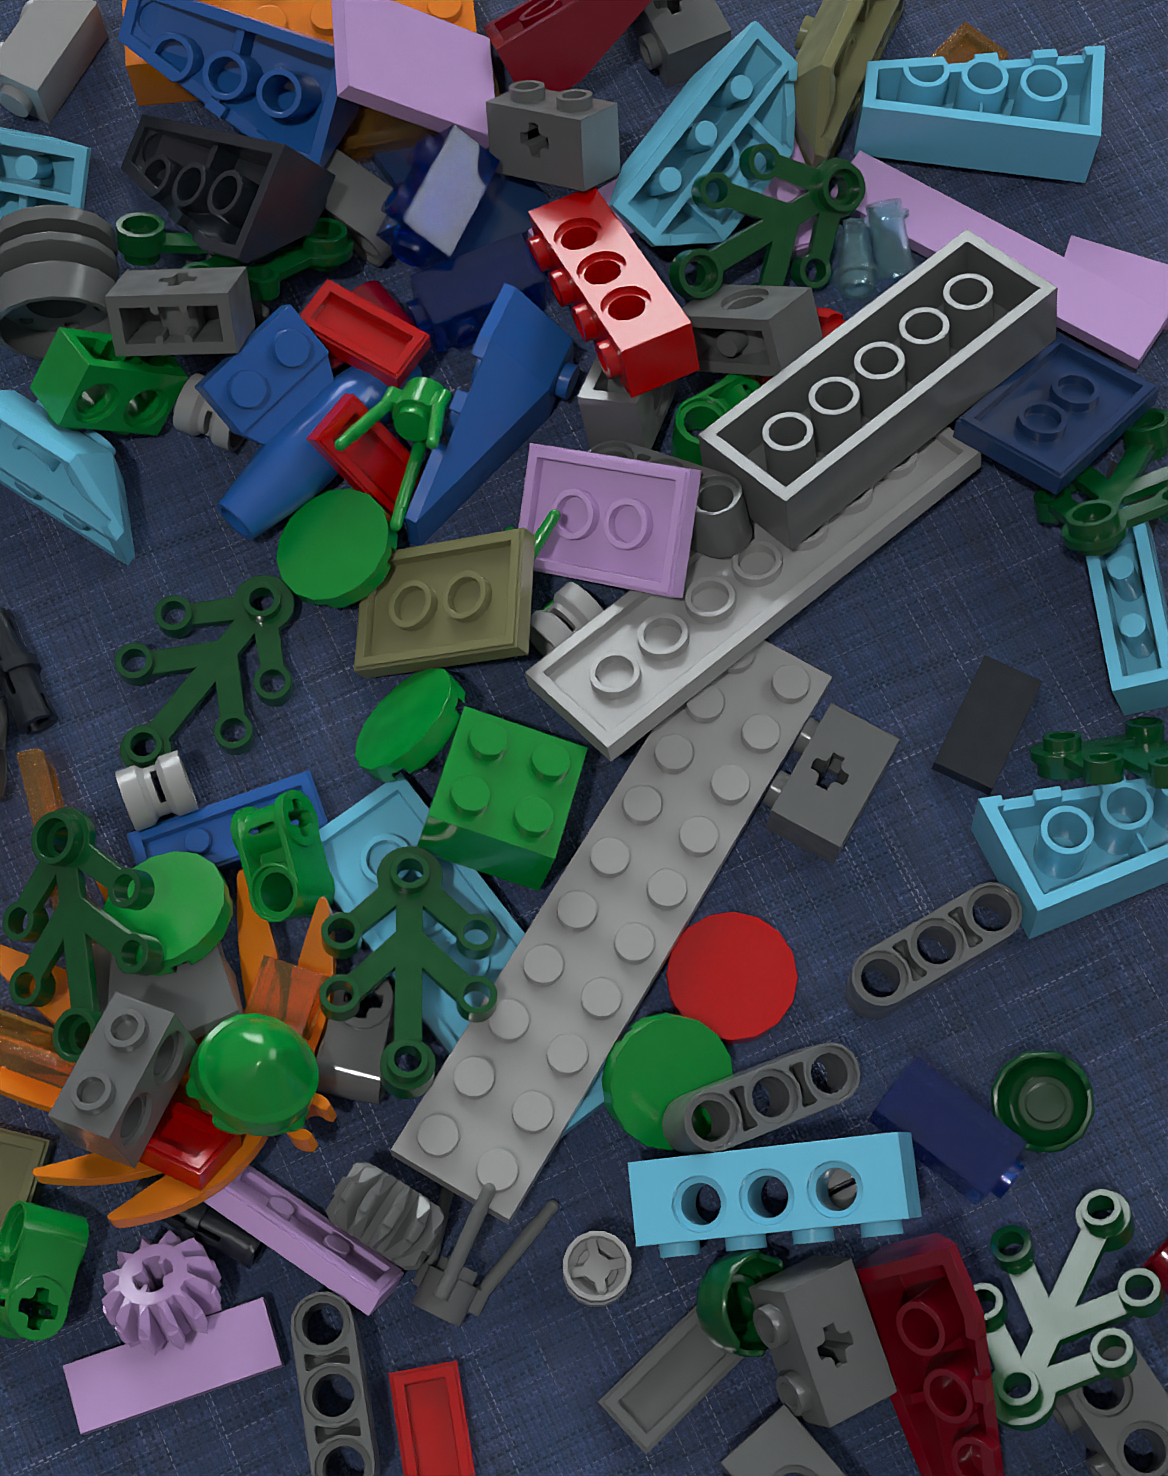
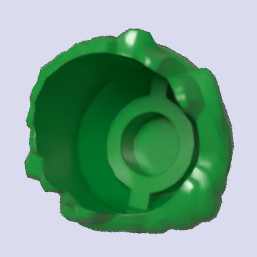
M258 1013L238 1014L222 1021L202 1040L192 1057L189 1067L190 1079L185 1086L186 1094L188 1097L197 1099L202 1110L210 1111L213 1114L212 1123L221 1131L235 1135L277 1136L287 1132H296L303 1128L318 1089L319 1070L309 1045L286 1023L274 1017Z

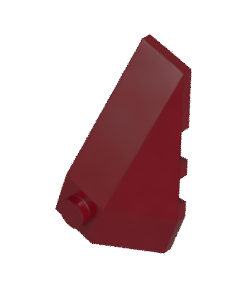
M526 0L483 26V29L488 38H490L492 45L514 83L535 80L543 82L547 90L561 92L570 90V87L583 80L652 0Z
M937 1232L885 1245L854 1265L897 1389V1392L889 1397L921 1476H1004L984 1311L956 1243Z

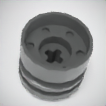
M59 205L22 208L0 219V345L15 354L43 360L59 327L111 334L105 295L117 282L120 270L117 260V235L110 223L95 213L72 206Z

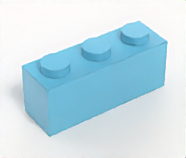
M1147 521L1129 528L1127 536L1112 551L1098 556H1086L1111 689L1124 716L1168 706V606L1153 534Z

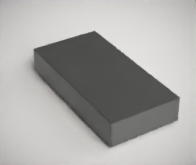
M695 1306L598 1401V1404L646 1455L744 1357L727 1353L710 1341L701 1329Z

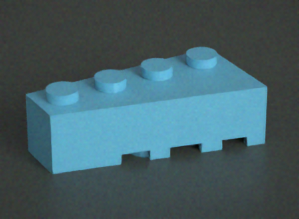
M1105 45L1084 47L1082 55L1059 57L1056 49L1032 50L1029 59L999 60L997 53L975 54L973 60L967 63L948 64L943 56L867 61L858 107L853 154L857 155L861 150L872 157L1085 183L1101 138Z

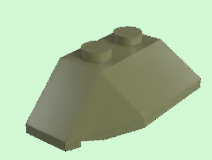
M823 0L815 18L809 15L805 16L795 42V49L799 50L795 58L798 62L797 81L794 82L796 106L794 136L805 164L816 167L823 160L835 158L859 107L867 61H880L903 12L905 0Z

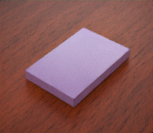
M331 0L338 97L485 149L489 147L486 101L495 98L490 38L393 0Z
M530 443L518 528L524 527L532 534H535L551 510L556 509L561 514L550 537L535 559L533 570L671 598H683L702 470Z

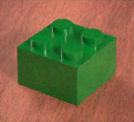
M464 706L417 847L427 850L435 857L539 891L555 860L588 748Z

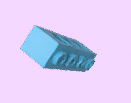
M891 1132L628 1162L636 1247L659 1244L660 1258L701 1254L700 1240L725 1238L726 1251L767 1247L766 1233L792 1231L793 1245L834 1241L833 1226L860 1224L862 1238L903 1234L902 1219L922 1217L911 1132ZM839 1169L850 1173L857 1185L856 1198L852 1205L845 1210L837 1207L831 1201L828 1194V1182L831 1176ZM773 1176L781 1180L788 1191L787 1206L778 1216L770 1214L763 1206L761 1200L762 1188L766 1181ZM706 1184L712 1186L717 1191L721 1201L720 1212L711 1223L703 1220L696 1209L697 1194Z

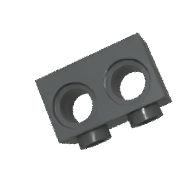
M115 992L48 1116L75 1146L135 1169L198 1045L175 1013Z
M1117 1346L1110 1347L1103 1353L1102 1358L1107 1361H1116L1125 1354L1126 1350ZM1136 1347L1137 1365L1134 1371L1121 1379L1107 1378L1112 1386L1113 1394L1110 1404L1104 1410L1097 1409L1088 1403L1084 1397L1082 1387L1057 1398L1052 1416L1068 1435L1075 1431L1092 1455L1085 1461L1092 1476H1168V1394ZM1088 1349L1087 1351H1085V1352L1082 1353L1081 1355L1086 1354V1353H1089V1352H1090V1349ZM1133 1431L1144 1435L1151 1443L1153 1449L1152 1463L1142 1473L1133 1469L1124 1456L1125 1440Z

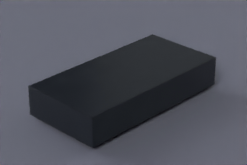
M984 655L931 769L984 794L990 795L1043 681Z

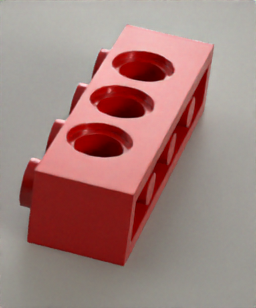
M595 186L586 191H577L528 211L534 236L526 239V244L532 262L539 273L549 272L550 285L561 307L567 305L572 307V317L582 340L585 343L591 340L595 342L597 358L608 379L617 376L629 396L633 398L700 370L691 321Z

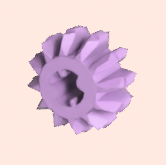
M169 1230L158 1244H153L151 1240L142 1235L140 1249L135 1253L130 1254L117 1251V1264L120 1269L102 1275L104 1280L103 1288L107 1293L102 1302L104 1304L103 1312L111 1325H115V1330L124 1343H127L130 1348L141 1343L145 1350L156 1356L166 1341H171L173 1346L183 1351L185 1335L189 1332L196 1331L208 1334V1321L205 1315L222 1310L220 1304L221 1296L217 1290L221 1286V1274L215 1262L209 1259L204 1247L194 1237L182 1242L179 1236H176Z

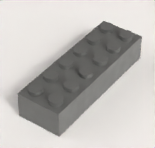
M966 229L699 433L702 465L736 478L742 486L749 518L791 550L1056 340L1058 287Z

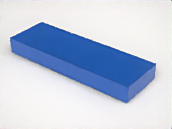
M310 770L199 808V810L156 823L152 827L126 834L136 866L150 857L173 851L197 853L214 863L220 873L242 866L239 853L231 837L230 825L235 811L247 806L260 809L275 803L279 794L292 789L301 791L308 797L314 806L318 817L319 829L328 824ZM298 820L291 821V824H292V825H298V824H299V821H298ZM252 829L250 833L254 835L260 832L259 830Z

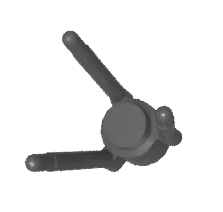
M486 1183L482 1187L475 1205L472 1207L450 1258L441 1256L438 1262L447 1223L439 1235L441 1240L431 1256H426L412 1281V1284L418 1286V1289L411 1303L457 1327H461L467 1312L479 1317L489 1295L558 1211L559 1204L556 1200H549L475 1288L473 1284L478 1273L463 1265L496 1192L494 1184ZM443 1186L437 1206L441 1208L448 1222L454 1192Z

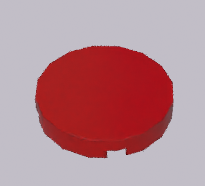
M737 912L708 915L688 927L671 952L666 972L670 1004L677 1015L700 1021L720 1037L722 1043L728 1045L755 1041L776 1027L791 1008L798 980L793 952L780 932L758 917Z

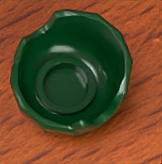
M1051 1050L1025 1051L1005 1063L991 1086V1111L998 1129L1019 1147L1035 1153L1059 1152L1084 1137L1095 1113L1093 1088L1085 1072L1067 1056Z
M758 1249L731 1251L709 1264L697 1286L696 1313L703 1332L721 1350L742 1357H762L765 1355L766 1350L769 1348L762 1342L755 1329L753 1313L756 1309L748 1288L783 1271L784 1263L782 1260L760 1252Z

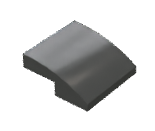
M221 940L200 961L193 965L185 961L181 965L171 967L174 973L162 976L126 974L119 969L115 957L100 944L92 946L99 1008L103 1013L112 996L117 992L175 1013L194 1040L210 1033L222 1021L235 1015L243 1014L236 975L224 957Z

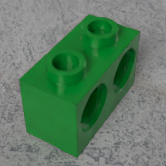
M59 327L33 379L30 389L47 410L48 417L58 426L78 431L81 428L105 430L118 435H129L130 433L158 435L188 376L171 355L116 357L112 334Z

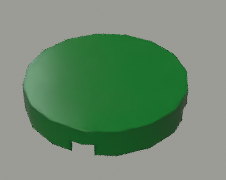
M351 488L330 490L311 499L289 519L279 538L276 561L281 579L304 603L313 606L317 604L327 605L330 608H343L366 598L384 581L391 568L388 560L391 556L392 548L396 551L398 540L397 533L390 529L391 516L369 494Z
M434 667L416 672L399 683L379 702L364 723L357 738L355 758L359 766L373 779L385 783L396 781L395 773L401 769H405L411 774L415 770L418 771L442 750L458 726L461 715L455 710L457 703H465V691L460 683L445 669Z
M173 851L150 857L132 868L145 871L153 878L155 892L151 903L146 908L135 911L116 907L108 897L102 910L131 933L153 936L160 942L163 949V959L158 970L152 975L162 976L174 973L171 967L181 965L185 961L193 965L206 957L224 937L233 915V901L229 896V886L215 864L197 853ZM134 880L131 881L128 887L129 898L134 892ZM141 945L136 951L135 958L137 964L141 961L143 954Z
M662 1013L640 1019L629 1027L632 1030L626 1033L621 1041L616 1040L607 1055L601 1081L605 1107L624 1133L626 1132L628 1136L645 1146L674 1150L666 1140L662 1128L663 1114L669 1103L680 1095L731 1076L733 1072L731 1057L720 1037L698 1020L670 1013ZM697 1105L693 1111L691 1121L695 1133L702 1139L711 1132L712 1123L707 1110Z

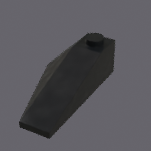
M142 114L121 166V169L150 198L159 202L169 212L168 216L177 225L186 229L194 237L192 240L202 250L212 255L245 264L313 232L319 216L325 209L327 196L336 177L333 173L286 144Z

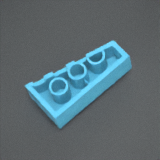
M1124 776L1123 781L1115 784L1096 785L1061 791L1060 786L1033 790L1031 796L1005 800L1002 799V795L978 798L971 831L998 882L1009 887L1018 896L1022 905V920L1020 924L1028 939L1168 882V789L1151 787L1148 784V780L1144 778L1126 781Z

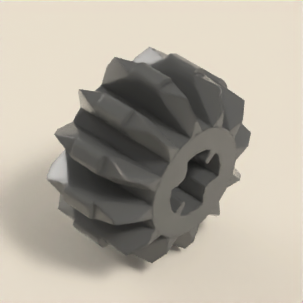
M368 1162L355 1163L347 1176H342L331 1193L334 1196L325 1210L329 1221L334 1226L404 1270H418L426 1256H431L441 1240L439 1235L447 1223L444 1213L439 1206L392 1175L387 1174Z

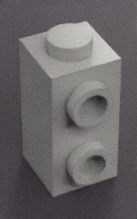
M27 1L21 11L19 22L6 41L0 43V103L7 110L20 117H27L29 114L48 124L51 123L108 38L96 1Z

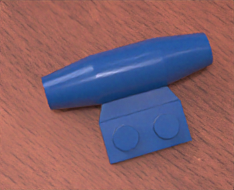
M291 304L281 305L248 336L238 353L227 355L194 386L234 434L261 445L217 504V509L224 520L239 535L249 541H252L315 498L339 474L306 440L345 393L354 394L370 410L381 401L389 387L373 375L353 366L333 378L328 358L329 351ZM418 364L399 389L403 390L407 381L412 378L422 377V371ZM388 412L379 420L385 427L392 419V413Z

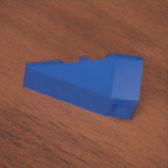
M127 0L118 40L169 80L180 84L205 104V108L218 118L225 119L244 135L286 144L324 168L357 116L360 104L337 96L334 43L198 0Z
M504 283L471 354L478 359L472 375L471 388L469 392L457 389L449 407L452 411L446 429V436L450 438L448 445L439 442L438 447L432 450L405 516L409 543L415 546H422L551 416L559 397L567 400L576 385L580 366L574 364L573 338L518 288Z

